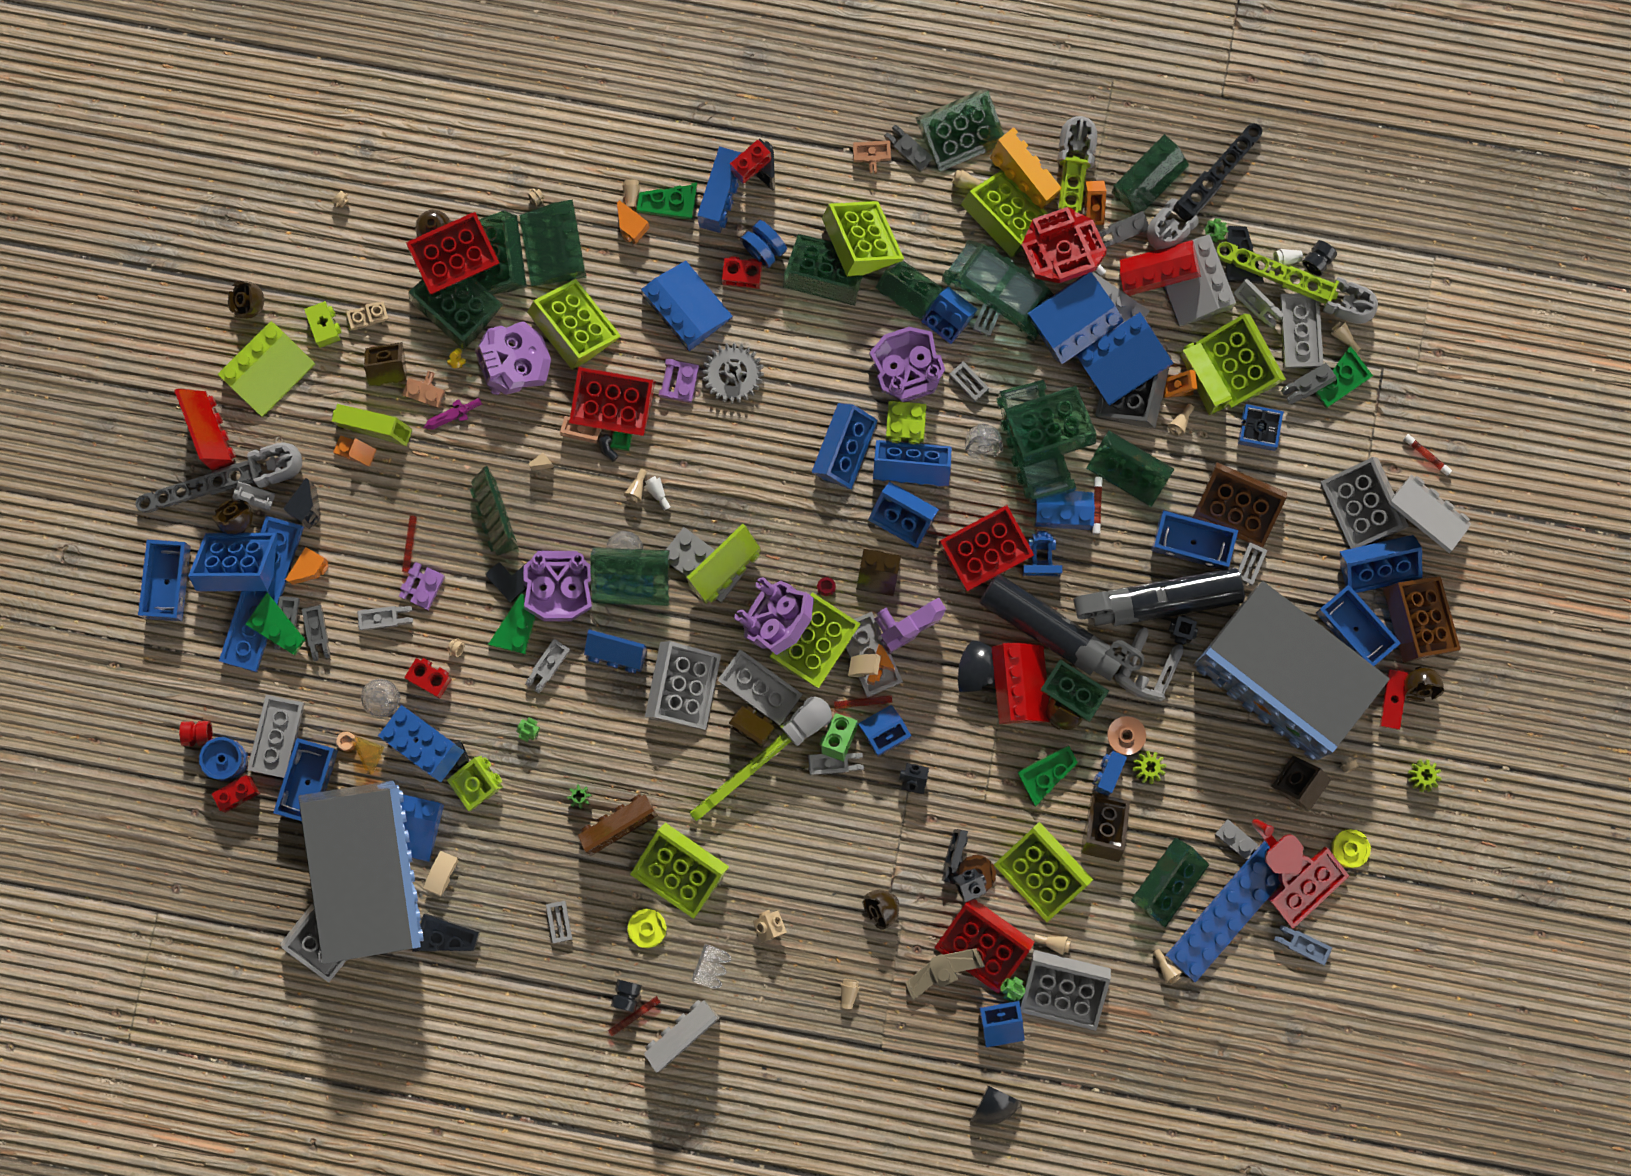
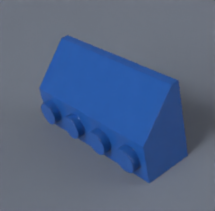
M838 403L812 473L823 480L852 489L878 420L853 404Z
M876 440L873 479L897 481L899 483L909 482L919 485L949 486L952 447L909 444L906 442L892 443L890 441Z
M1414 535L1340 551V568L1345 586L1350 585L1356 593L1399 582L1423 578L1422 546Z

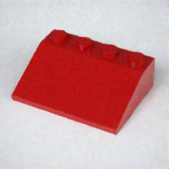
M476 212L406 242L430 295L500 264Z
M578 367L569 423L644 436L656 381Z
M175 389L176 397L199 459L212 471L235 464L233 458L236 455L233 448L229 447L227 443L229 436L226 430H223L221 427L223 420L220 413H216L214 407L217 404L213 395L210 396L206 391Z
M1008 505L938 542L943 554L966 591L1034 556Z
M1002 643L993 646L992 656L999 724L1050 722L1046 713L1049 694L1044 646L1025 643Z
M972 899L963 905L934 948L943 955L976 948L985 967L966 971L999 994L1004 980L1010 979L1031 950L1035 941L976 899Z

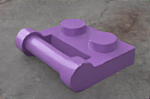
M666 359L662 389L659 390L658 396L692 403L699 365ZM673 368H677L679 371L675 390L670 392L669 387Z

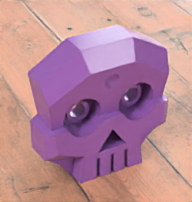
M519 322L507 328L498 326L486 331L475 353L486 384L490 386L489 389H492L490 391L492 394L498 395L502 392L507 395L521 391L522 387L543 386L545 384L551 358L541 334L525 322Z
M907 327L885 334L869 352V356L879 373L877 380L881 391L894 396L901 402H908L934 393L941 376L945 372L941 355H936L931 331ZM922 355L924 359L920 361L917 359V356ZM895 364L897 368L891 369L890 365ZM910 375L915 378L914 380L908 381Z
M538 551L523 567V585L527 587L524 609L543 621H572L592 608L588 587L592 581L591 565L577 551ZM554 571H561V572H560V574L557 576V574H556ZM543 585L547 589L545 591H541L539 587ZM572 585L576 589L574 591H570L568 587Z
M761 577L758 581L762 585L756 582V587L761 590L759 596L747 613L741 609L737 611L741 618L736 614L734 618L743 625L744 637L762 649L769 648L777 655L797 643L812 619L813 597L807 592L797 591L783 581L771 584L764 577Z
M937 598L900 622H895L887 608L878 612L874 618L883 631L878 639L887 653L891 654L915 639L921 631L940 622L946 608L940 598Z

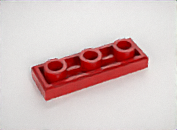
M1388 670L1387 677L1389 681L1385 687L1379 727L1400 730L1405 701L1404 681L1409 673ZM1391 697L1396 699V703L1391 701Z

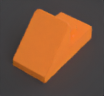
M1188 370L1168 377L1164 389V398L1193 395V390L1197 389L1195 370Z
M340 435L333 453L370 467L377 449L358 439L352 440Z
M879 644L876 654L881 656L879 669L884 668L895 672V667L883 645ZM878 670V675H869L867 684L875 685V681L879 682L883 671Z

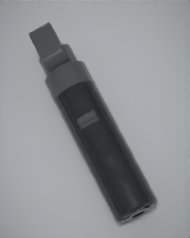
M1230 568L1081 595L1074 598L1073 601L1078 619L1092 618L1094 626L1112 623L1116 627L1242 604L1245 600L1241 573L1237 568Z
M1000 574L995 576L980 600L982 606L1037 642L1045 645L1088 675L1095 671L1110 681L1121 664L1132 671H1137L1145 661L1144 655L1128 643L1117 640L1111 646ZM1119 646L1122 647V652H1119V654H1117L1115 652L1116 648H1118ZM1129 651L1130 653L1128 654V656H1127V658H1126V660H1125V659H1124L1125 654H1127V652ZM1133 656L1138 657L1140 664L1133 665L1130 662V658Z

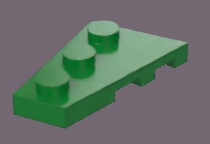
M698 183L674 186V188L664 190L656 189L640 192L637 213L692 220Z
M1350 346L1332 370L1337 379L1318 390L1315 395L1327 409L1371 379L1373 375Z
M268 592L246 623L247 626L294 656L306 640Z
M521 594L488 643V646L526 655L536 618L535 615L524 609L526 595Z
M1069 745L1017 772L1034 807L1078 763Z

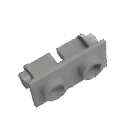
M238 481L233 499L238 501L241 499L247 501L250 505L270 511L275 493Z

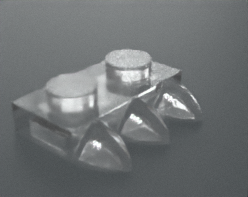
M705 944L691 981L712 989L720 988L722 983L715 976L727 974L725 967L720 963L730 962L732 960L730 955L724 950Z

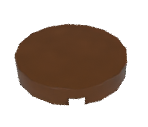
M982 855L967 857L961 862L957 874L961 875L966 870L975 868L979 874L984 875L987 882L984 886L987 892L996 880L994 864Z

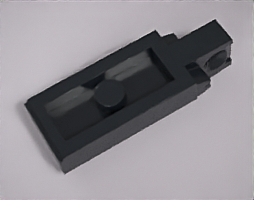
M961 829L953 830L943 865L945 869L941 881L955 884L954 877L958 876L957 869L963 859V848L968 842V831Z

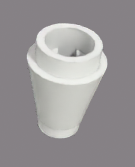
M1278 249L1273 254V260L1288 266L1301 262L1303 254L1301 250Z

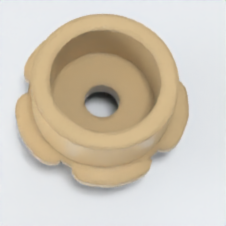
M531 189L532 191L528 193L531 202L535 206L543 204L545 197L539 189Z
M340 191L334 197L332 203L335 204V208L338 206L342 208L349 201L347 193L345 194L343 191Z
M460 639L452 640L447 647L449 655L459 657L463 653L465 645L460 642Z
M1349 757L1341 762L1342 766L1340 769H1343L1344 773H1348L1359 767L1356 762L1358 760H1353L1352 757Z

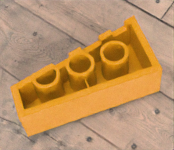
M1013 127L998 140L990 159L995 166L1005 173L1007 178L1011 179L1022 192L1031 198L1035 205L1043 209L1058 196L1061 187L1047 169L1041 168L1038 157L1030 154L1026 149L1028 147L1027 143L1024 140L1022 142L1015 135L1018 132Z

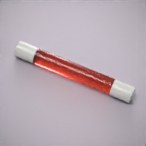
M1407 434L1403 439L1446 476L1452 472L1448 466L1412 436Z
M1095 477L1093 534H1100L1102 477Z

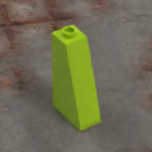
M1201 343L1186 345L1180 356L1187 370H1195L1197 391L1208 414L1211 415L1227 408L1232 397Z
M337 404L332 414V422L339 427L406 447L412 432V428L396 417L342 404Z

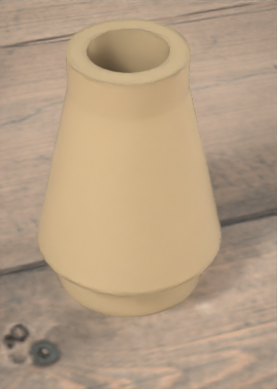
M956 170L952 180V184L955 187L974 189L981 182V180L976 179L964 170Z
M624 180L622 187L625 203L629 208H636L641 185H639L638 180Z
M843 979V983H841L842 1008L853 1009V1004L860 988L858 986L859 981Z

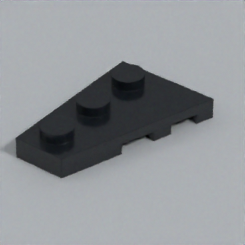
M1246 226L1227 227L1226 242L1238 246L1237 249L1244 248L1254 252ZM1226 247V256H1227V255L1230 254V251H1229V249ZM1239 254L1237 260L1245 263L1247 262V257L1244 254ZM1257 261L1255 262V267L1259 270V264ZM1232 262L1231 264L1226 263L1225 275L1228 282L1243 283L1244 280L1248 279L1251 283H1264L1263 277L1236 267Z
M425 913L420 924L424 941L420 942L421 947L413 948L412 952L474 951L481 931Z

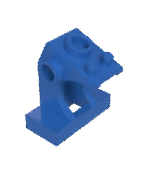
M1037 531V534H1032V539H1028V544L1034 553L1032 565L1023 566L1022 576H1061L1062 565L1052 564V550H1056V539H1053L1052 535L1048 534V531ZM1037 550H1047V560H1037Z

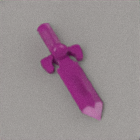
M480 398L465 405L458 399L452 404L454 407L459 406L457 409H449L428 419L423 428L433 430L457 419L460 414H463L459 417L460 421L468 420L466 413L483 404Z

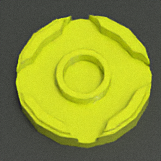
M1348 829L1341 831L1331 842V853L1344 868L1360 867L1367 862L1370 856V843L1367 837L1358 830Z
M651 909L639 910L633 914L627 928L629 938L634 944L642 948H652L660 944L667 930L666 922L662 915Z

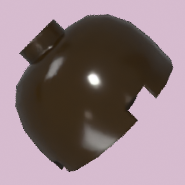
M431 209L425 211L416 221L417 237L450 223L451 220L445 213L439 210Z
M248 281L235 282L232 285L235 286L233 291H229L228 294L230 312L234 313L236 318L249 319L257 316L264 306V294L261 288L255 283Z
M231 499L215 509L216 515H213L212 518L221 531L227 534H238L246 531L253 519V512L247 501L239 499L240 501L234 502Z
M1424 666L1416 667L1405 678V696L1408 700L1414 702H1423L1426 697H1431L1432 700L1438 698L1444 693L1441 676L1433 669Z
M1054 693L1046 707L1047 717L1051 725L1058 730H1071L1078 727L1086 716V711L1084 708L1081 710L1078 707L1079 702L1062 693L1059 696H1056V693Z
M878 889L863 896L865 898L862 901L864 910L870 920L874 918L877 922L875 924L877 928L884 930L896 921L899 916V900L896 895H892L884 889Z

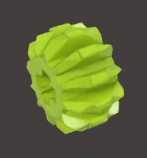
M1146 751L1145 756L1143 754L1138 755L1140 760H1134V763L1139 767H1134L1133 771L1140 772L1135 777L1138 779L1143 776L1142 783H1145L1147 778L1150 784L1154 783V779L1159 782L1161 780L1159 775H1165V772L1160 770L1166 768V764H1160L1164 758L1160 757L1157 760V752H1154L1151 757L1150 752ZM1146 763H1148V765L1152 764L1154 766L1152 768L1153 772H1151V770L1147 771L1145 769L1147 767Z
M1421 759L1417 761V764L1413 763L1411 765L1413 770L1408 771V774L1412 775L1408 782H1415L1412 788L1415 789L1419 786V792H1424L1425 789L1427 792H1430L1432 787L1437 788L1438 783L1436 781H1441L1442 779L1437 776V774L1441 773V770L1434 769L1437 764L1433 763L1430 765L1429 759L1425 760L1424 763ZM1425 772V775L1428 776V778L1424 779V776H1421V773Z

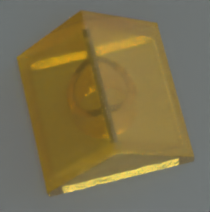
M360 737L351 738L366 774H373L384 746Z

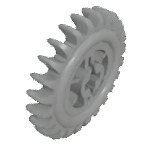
M735 342L732 348L726 343L724 350L721 346H718V353L712 350L714 357L707 356V360L710 363L704 362L703 365L707 370H702L703 374L708 375L703 377V381L709 382L705 387L712 388L710 394L717 393L716 399L722 396L723 402H726L729 398L731 404L734 402V399H737L740 403L741 397L748 400L747 394L754 396L753 389L759 390L757 384L763 383V380L758 377L764 376V372L759 371L763 369V365H757L761 358L754 359L756 352L754 351L749 354L750 347L744 351L743 344L736 348ZM741 363L746 367L747 372L741 371ZM724 364V365H725L724 370H723V371H720L722 365ZM730 368L736 371V377L730 373ZM719 374L725 375L727 379L725 384L720 379ZM747 375L744 382H741V376ZM729 382L735 383L736 386H728L727 384Z

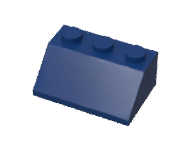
M889 481L881 492L868 521L918 548L939 509Z
M1036 489L1034 527L1092 530L1095 512L1094 492Z
M588 630L584 651L588 661L599 664V661L606 662V666L615 669L618 666L624 667L625 671L636 674V671H642L647 654L645 644Z

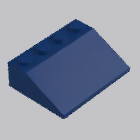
M687 261L659 275L641 289L645 300L689 352L733 318L731 313Z
M1092 272L1081 276L1028 313L1051 355L1061 364L1124 322L1115 304Z
M1141 312L1076 354L1108 405L1116 402L1174 364Z
M205 533L188 575L195 590L268 591L274 572L277 533Z
M403 795L404 802L400 804L402 810H405L407 822L403 824L409 834V842H406L408 850H411L412 858L430 862L444 805L434 801Z

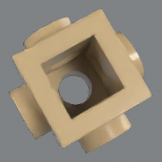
M770 910L758 914L760 918L753 921L761 943L787 933L779 911L770 913Z

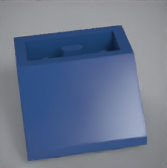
M947 287L938 295L922 322L952 344L969 324L978 309L950 287Z
M892 705L858 723L877 757L911 739L910 732Z
M1019 1001L979 1008L986 1047L1025 1041Z

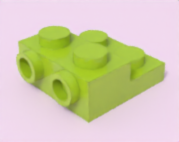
M889 401L886 439L892 443L908 441L909 444H920V442H924L926 404Z
M482 756L474 757L447 779L468 811H472L484 800L489 799L503 788L501 777L497 773L492 772L489 768L491 767L490 761Z

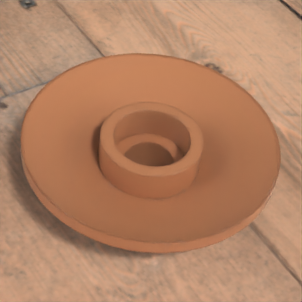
M1119 717L1109 726L1107 733L1108 742L1116 752L1123 755H1131L1141 750L1144 746L1146 730L1143 724L1134 717ZM1123 733L1129 734L1128 740L1123 738Z

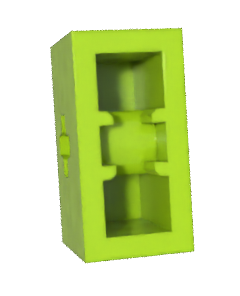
M326 301L304 309L315 341L320 348L341 341L339 334L342 331L339 323H335L333 319L336 314L332 306H328Z

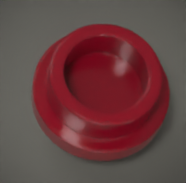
M824 577L818 581L817 590L822 596H831L836 590V584L833 579Z

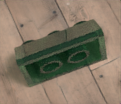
M904 260L888 267L875 287L882 295L888 296L898 306L905 308L912 316L920 320L925 317L938 295L945 290Z
M1061 659L1040 690L1088 722L1091 721L1109 692L1108 689Z

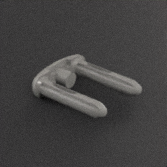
M1142 627L1137 632L1131 645L1140 652L1148 638L1147 628ZM1177 644L1172 648L1154 690L1146 688L1149 679L1145 676L1139 675L1136 682H1132L1129 679L1132 670L1123 665L1119 673L1114 675L1115 681L1126 691L1142 699L1154 702L1165 700L1164 694L1183 654V646ZM1134 656L1131 662L1133 665L1136 664L1138 657ZM1170 668V673L1165 681V684L1162 685L1161 683L1167 672V669Z

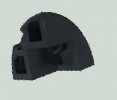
M975 640L968 644L963 652L958 669L959 692L981 691L983 686L988 685L995 687L993 656L990 646Z
M987 1085L970 1121L980 1125L1001 1123L1018 1110L1022 1101Z

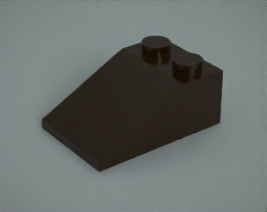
M1097 793L1091 794L1081 854L1115 862L1120 861L1125 850L1130 801Z

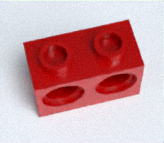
M758 139L730 163V170L744 184L771 161V152Z
M734 256L724 258L723 285L760 289L762 262L753 258L748 260H740L739 257ZM730 268H737L738 272L731 274L728 270ZM749 270H755L757 272L754 276H749L747 274Z
M415 658L404 678L440 699L452 680L448 676L449 672L441 667L438 670L431 667L433 663L425 658H422V660ZM421 667L425 668V674L418 677L416 675L417 670ZM436 677L442 678L439 686H433V680Z
M245 775L212 793V796L219 810L226 813L256 797L260 792L252 777Z

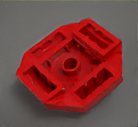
M1069 207L1032 219L1029 230L1022 242V250L1035 278L1056 283H1062L1096 271L1107 254V249L1094 221Z

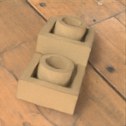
M384 301L366 304L364 308L346 311L350 331L388 320Z
M864 654L851 657L848 676L866 677V675H878L881 656L878 654Z
M440 851L423 889L441 897L450 882V875L459 862L458 858Z

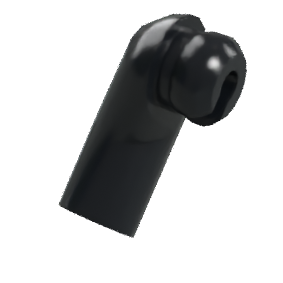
M604 434L603 437L599 438L601 452L610 461L614 462L619 455L609 446L612 438L608 434Z

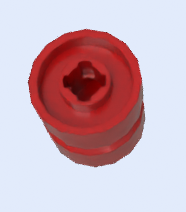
M182 721L179 729L181 746H194L196 743L198 746H204L209 740H212L213 729L211 721H198L197 724L194 721Z

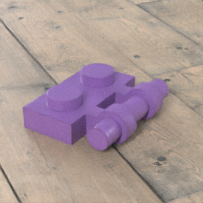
M415 562L413 568H410L408 571L409 576L405 584H402L399 597L406 599L408 593L412 594L413 597L410 602L429 611L445 575L428 567L424 574L419 572L422 565ZM418 578L420 582L417 589H414L412 585L415 579Z

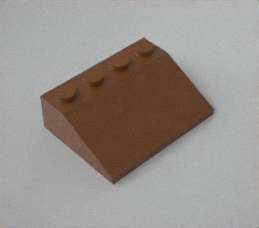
M1216 462L1192 518L1238 530L1237 538L1263 548L1287 499V492Z
M1441 576L1399 582L1383 588L1395 635L1400 642L1398 646L1403 663L1461 650Z
M638 794L630 799V804L626 806L622 804L614 809L615 813L610 816L605 814L598 818V823L591 826L589 824L580 829L581 833L578 834V837L585 852L593 856L657 817L658 814L645 794L643 796Z

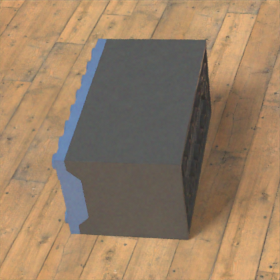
M1264 581L1247 596L1194 664L1197 667L1196 670L1203 676L1208 675L1215 686L1223 687L1228 691V696L1234 700H1240L1246 710L1249 712L1254 711L1259 715L1258 719L1272 725L1274 727L1273 730L1278 735L1286 736L1292 746L1295 748L1300 747L1305 751L1304 755L1316 761L1335 751L1389 681L1386 675Z
M394 781L299 795L298 799L323 964L421 947L420 942L424 941L423 932L420 927L421 918L417 904V891L412 883L415 882L414 870H411L409 863L412 862V855L406 843L409 842V834L403 824L407 820L405 810H402L400 804L404 802L402 790L399 791V785H395Z

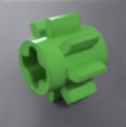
M1217 218L1214 221H1207L1208 224L1204 230L1206 235L1210 234L1212 242L1224 240V236L1228 233L1227 223L1221 222V219Z
M528 717L527 721L522 719L516 730L520 734L519 738L526 742L529 739L534 741L540 731V727L536 726L538 722Z
M577 784V789L575 790L570 788L572 795L568 796L567 799L573 800L572 807L579 804V808L582 809L583 804L590 805L587 800L589 797H592V794L586 793L588 790L587 786L583 790L579 784ZM578 792L585 795L581 798L580 802L575 798V796H578Z
M1017 977L1005 979L1001 985V991L1004 994L1003 998L1009 1002L1019 1001L1025 993V987L1022 985L1023 981Z

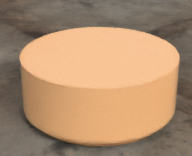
M342 732L338 735L336 744L342 751L349 752L356 747L357 739L350 732Z

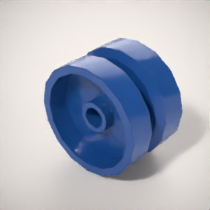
M758 220L752 226L753 233L747 231L740 237V241L754 259L762 262V266L765 268H769L775 262V256L781 257L787 251V246L767 223Z
M216 737L209 740L202 747L199 755V764L202 771L209 777L222 782H231L238 779L245 772L248 765V755L245 748L238 742L226 737Z

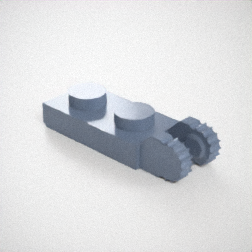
M1283 925L1280 926L1279 929L1283 933L1293 937L1291 942L1277 936L1274 941L1325 966L1332 947L1297 930L1294 931Z

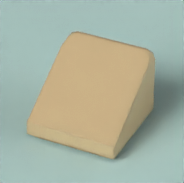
M541 453L529 463L532 471L554 467L544 453Z

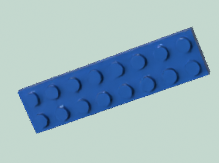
M269 516L265 517L261 533H277L273 578L268 591H241L219 662L258 672L268 638L247 626L246 623L267 592L278 605L279 597L282 596L285 588V579L290 572L304 529L303 526Z
M1265 841L1165 955L1193 982L1196 983L1281 884L1279 874L1273 872L1265 862L1266 852L1270 849Z

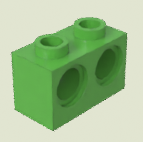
M835 713L834 718L827 725L828 732L826 736H822L819 746L822 747L823 755L844 762L857 731V720ZM838 727H845L846 729H844V730H838L837 728H838ZM832 743H837V744H839V745L836 746V747L830 746V744H832Z

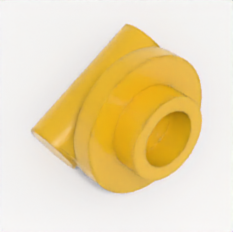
M460 348L455 349L449 355L450 359L447 360V364L451 365V368H461L466 363V359L461 358L462 350Z

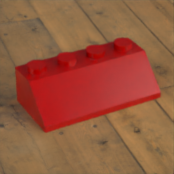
M1191 240L1176 244L1170 248L1158 249L1121 259L1120 276L1124 292L1131 296L1201 277L1194 241Z

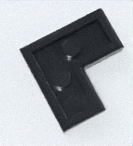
M498 562L485 573L510 603L527 589L523 585L524 565L511 575Z

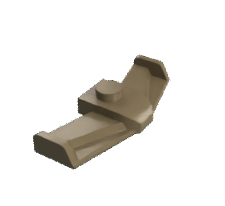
M976 948L945 955L940 954L932 958L926 966L906 982L912 999L915 1000L935 982L941 988L958 980L955 972L985 967Z

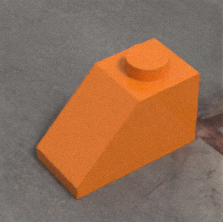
M1085 181V216L1092 219L1095 225H1104L1106 207L1105 182Z
M619 200L617 208L621 237L628 243L633 242L636 245L650 228L649 222Z
M305 547L285 580L294 585L319 578L321 574L323 575L327 571L329 561Z

